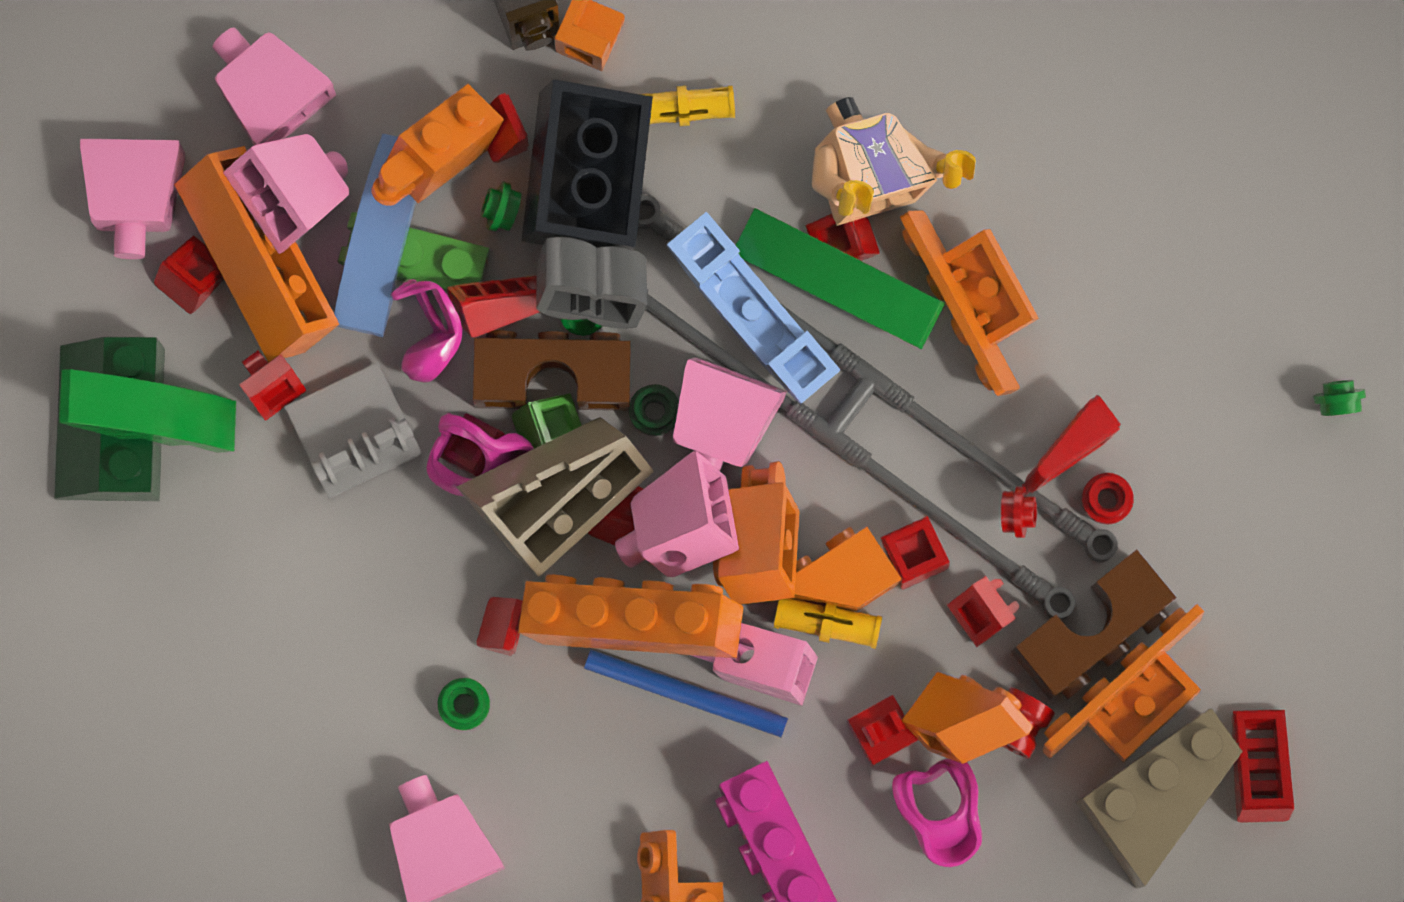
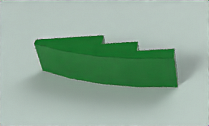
M754 208L735 245L740 250L738 254L743 260L921 350L945 305L942 301Z
M65 369L61 371L59 423L119 439L141 438L168 446L190 445L216 453L234 452L236 400L151 381Z

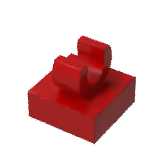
M257 350L242 361V364L251 376L240 383L239 386L265 421L307 391L282 354L268 363L259 350Z
M985 576L947 604V607L976 647L992 638L1016 619L1013 614L1017 612L1020 605L1017 601H1014L1007 606L996 591L1004 584L1001 579L989 581Z
M893 694L847 719L850 729L871 766L918 741L902 722L905 715Z

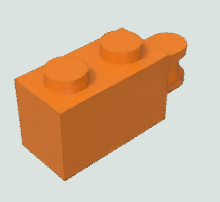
M469 84L465 85L398 136L386 162L379 171V177L376 178L372 185L371 192L374 199L382 205L392 206L407 195H410L419 204L487 152L504 119Z
M780 461L771 462L769 468L755 469L753 465L743 466L741 487L728 489L739 550L713 561L715 581L718 586L724 587L730 599L740 605L795 598L800 510L786 486L783 465Z

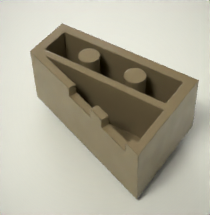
M598 417L456 488L510 552L540 577L648 478L654 470L626 435L603 418Z
M1210 708L1075 803L1136 889L1145 887L1240 756L1242 750L1213 709Z

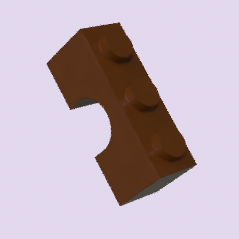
M494 330L486 333V338H474L473 402L475 408L519 409L527 404V390L532 379L542 371L557 369L566 372L574 379L578 387V410L629 411L631 341H620V334L612 332L591 333L589 340H569L568 333L559 331L539 332L538 339H517L516 332Z
M1137 549L1090 587L1101 600L1106 612L1105 625L1100 633L1092 636L1075 634L1066 627L1056 614L1011 651L1012 655L1049 700L1060 692L1067 700L1092 681L1085 673L1100 660L1109 667L1132 648L1126 641L1130 635L1140 627L1148 635L1171 615L1166 606L1177 597Z

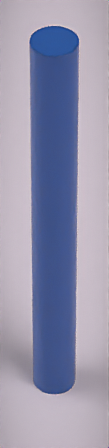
M592 649L584 669L780 738L783 735L788 720L787 717Z

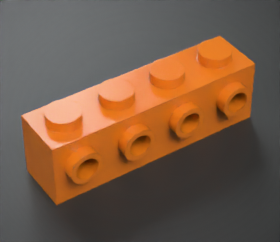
M245 146L207 154L174 185L269 363L280 354L284 358L305 353L340 324L297 243L294 242L289 248L279 254L223 174L227 168L247 151Z
M556 574L546 575L545 582H525L518 633L543 645L737 658L744 606L723 595V588L719 586L692 584L691 592L673 591L674 585L670 583L648 580L642 581V588H625L624 581L603 577L594 578L593 585L576 584V578Z

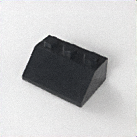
M555 79L539 92L522 242L544 245L547 238L572 237L585 241L596 248L622 246L627 249H634L636 247L653 97Z

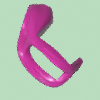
M407 279L390 294L392 300H399L415 294L433 328V333L418 341L406 351L402 359L401 368L411 380L423 383L431 382L443 371L459 348L462 339V326L453 303L438 284L431 281L417 282L414 279ZM431 290L445 317L448 330L444 328L436 311L429 302L426 291Z
M449 412L440 418L438 428L441 436L437 438L429 454L426 466L427 474L431 481L443 490L457 496H463L456 487L471 479L454 473L439 462L452 433L467 438L480 447L485 455V468L482 474L534 448L526 438L516 433L506 434L498 439H493L474 423Z
M946 758L932 765L927 772L912 770L894 777L892 791L897 808L905 821L914 830L919 846L927 859L936 865L944 867L959 866L971 859L982 844V830L978 816V784L970 765L967 762L961 764ZM948 771L960 791V806L953 815L945 819L928 820L921 815L916 806L912 784L922 785L932 782Z

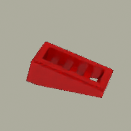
M537 276L474 282L447 287L449 299L457 311L461 326L471 338L539 313L536 310Z
M1099 395L1090 399L1080 409L1027 475L1025 482L1021 485L1026 487L1027 494L1030 492L1034 493L1105 445L1120 430L1121 423Z
M1285 710L1232 711V737L1242 750V753L1234 763L1237 821L1240 823L1288 821L1295 808ZM1273 730L1274 738L1246 739V731ZM1248 752H1274L1275 758L1248 759ZM1275 773L1276 780L1250 781V774ZM1252 795H1276L1277 798L1252 799Z

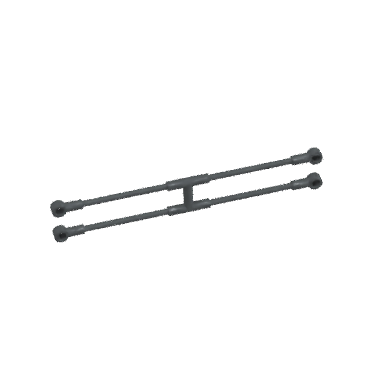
M650 195L641 196L640 205H650L655 213L653 217L647 220L639 218V228H651L669 242L685 230L660 211L659 202ZM647 289L646 309L728 369L770 384L650 296ZM782 305L804 332L808 331L823 350L830 355L835 364L857 379L828 420H825L804 403L795 402L788 396H785L780 405L781 408L787 411L786 416L837 454H840L841 457L845 458L859 470L862 468L866 469L1013 577L1011 580L1013 583H1016L1017 586L1043 604L1044 613L1049 618L1056 614L1061 620L1067 618L1075 608V598L1070 590L1064 587L1054 588L1030 569L1026 568V566L1022 565L1019 567L872 459V453L868 452L858 443H855L844 431L875 392L902 413L905 411L910 413L1013 490H1015L1016 486H1021L1024 481L913 401L915 398L913 395H910L909 392H906L905 389H902L901 386H898L897 383H894L867 361L860 358V356L856 355V353L852 352L842 343L837 345ZM1038 491L1027 494L1028 497H1036L1037 507L1055 520L1054 524L1085 546V552L1091 560L1105 562L1116 553L1118 541L1112 532L1105 529L1096 530L1084 520H1081L1080 517H1077L1076 514H1073L1072 511H1069L1067 508L1062 510ZM1103 537L1109 542L1110 551L1108 554L1100 555L1094 551L1092 547L1094 538ZM1062 595L1067 599L1068 608L1065 612L1059 613L1051 608L1050 599L1052 596Z

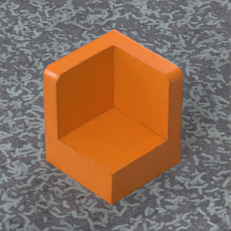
M572 0L555 36L556 52L603 71L625 22L624 14L592 0Z

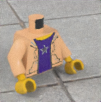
M846 97L836 101L826 109L834 129L815 148L811 184L814 191L828 199L837 226L915 203L937 181V178L943 177V185L949 189L957 188L961 184L962 177L967 180L974 178L976 159L971 153L963 150H954L945 154L927 147L904 129L896 116L890 113L863 119L853 97Z

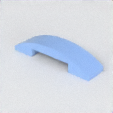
M707 211L666 245L695 286L730 329L798 403H803L840 371L839 367L808 331L804 332L740 257L738 254L740 250Z

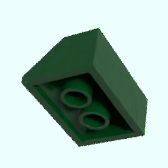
M100 337L60 345L55 500L160 501L162 444L141 438L119 439L59 423L62 370L73 369L164 384L165 348L157 337Z

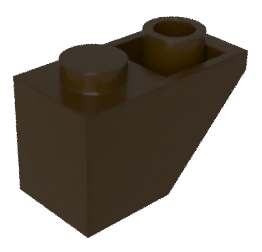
M494 0L512 50L523 46L526 51L536 50L554 40L553 36L557 34L560 27L556 0Z

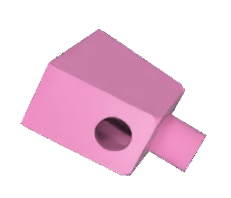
M233 27L221 34L212 46L227 64L226 67L217 73L214 79L254 146L285 139L336 96L333 84L326 75L270 32L265 33L250 45L241 33Z
M308 134L252 146L223 172L279 254L289 248L349 195V188L343 181L348 173V166L344 157L335 151L325 154L315 138Z
M80 139L91 222L97 230L115 231L114 257L121 259L145 258L146 232H167L171 228L178 191L174 184L181 178L185 162V151L179 140Z
M697 357L688 359L684 371L673 442L694 451L696 450L719 471L723 461L742 467L752 457L782 404L787 391Z
M696 450L634 496L631 502L635 530L615 542L617 553L625 565L633 568L647 560L666 577H676L739 550L726 476Z
M741 623L737 658L691 655L714 663L713 671L724 681L803 706L818 656L806 641ZM748 650H754V654L748 662L740 663L743 653Z
M427 775L417 777L398 786L409 815L390 823L389 826L407 902L433 901L505 869L500 857L458 794L438 802Z

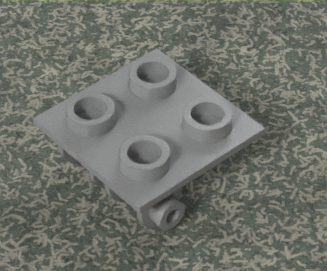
M378 362L285 406L315 473L329 499L422 455L414 434Z

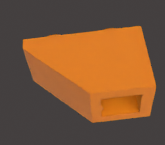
M849 527L827 541L825 545L829 551L812 562L808 555L797 560L795 598L791 599L825 606L828 603L837 605V608L858 612L896 587L902 578L868 527H865L858 533H855L852 527Z
M940 672L934 675L902 719L906 727L928 751L961 764L1025 737L1033 728L1019 711L1022 706L1020 701L1010 692L1000 687H996L991 691L983 688L978 682L966 675H961L957 679Z

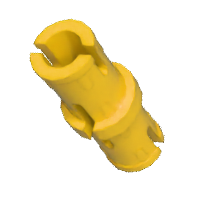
M684 85L676 86V91L640 94L653 97L650 124L679 122V127L690 126V121L735 118L732 85L687 90V86Z
M789 598L778 601L774 628L817 635L821 642L829 643L830 638L871 646V648L876 649L882 616L837 608V605L828 603L825 606Z

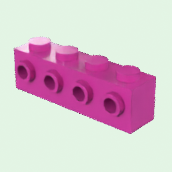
M768 761L719 784L718 788L722 796L714 801L726 826L730 828L737 825L746 843L738 847V850L751 876L760 872L769 889V892L761 895L764 902H837Z

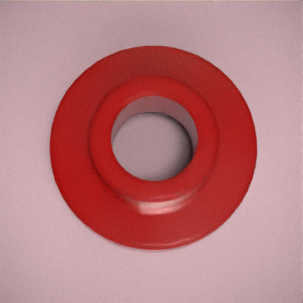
M1101 473L1092 477L1087 482L1082 491L1081 502L1085 513L1090 519L1099 524L1112 525L1122 521L1130 513L1134 503V495L1130 484L1123 477L1114 473ZM1101 491L1112 492L1116 498L1115 506L1112 508L1102 507L1098 502V494Z
M1016 486L1015 491H1003L1001 527L1003 533H1014L1016 538H1025L1027 528L1036 527L1037 502L1036 497L1027 496L1025 486Z

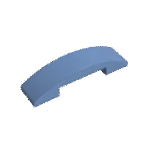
M382 134L367 177L349 243L334 312L340 324L337 327L384 337L393 302L390 294L396 289L395 281L416 201L410 195H407L397 204L386 206L377 202L372 195V185L376 178L379 177V171L386 162L398 138L388 134Z

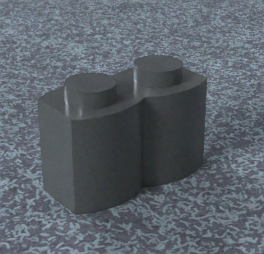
M572 237L546 239L537 259L536 310L559 319L579 320L587 318L598 325L610 328L629 329L638 326L647 307L646 256L622 246L596 248L585 241Z

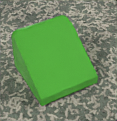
M571 393L529 402L512 414L517 434L526 438L534 449L582 426Z

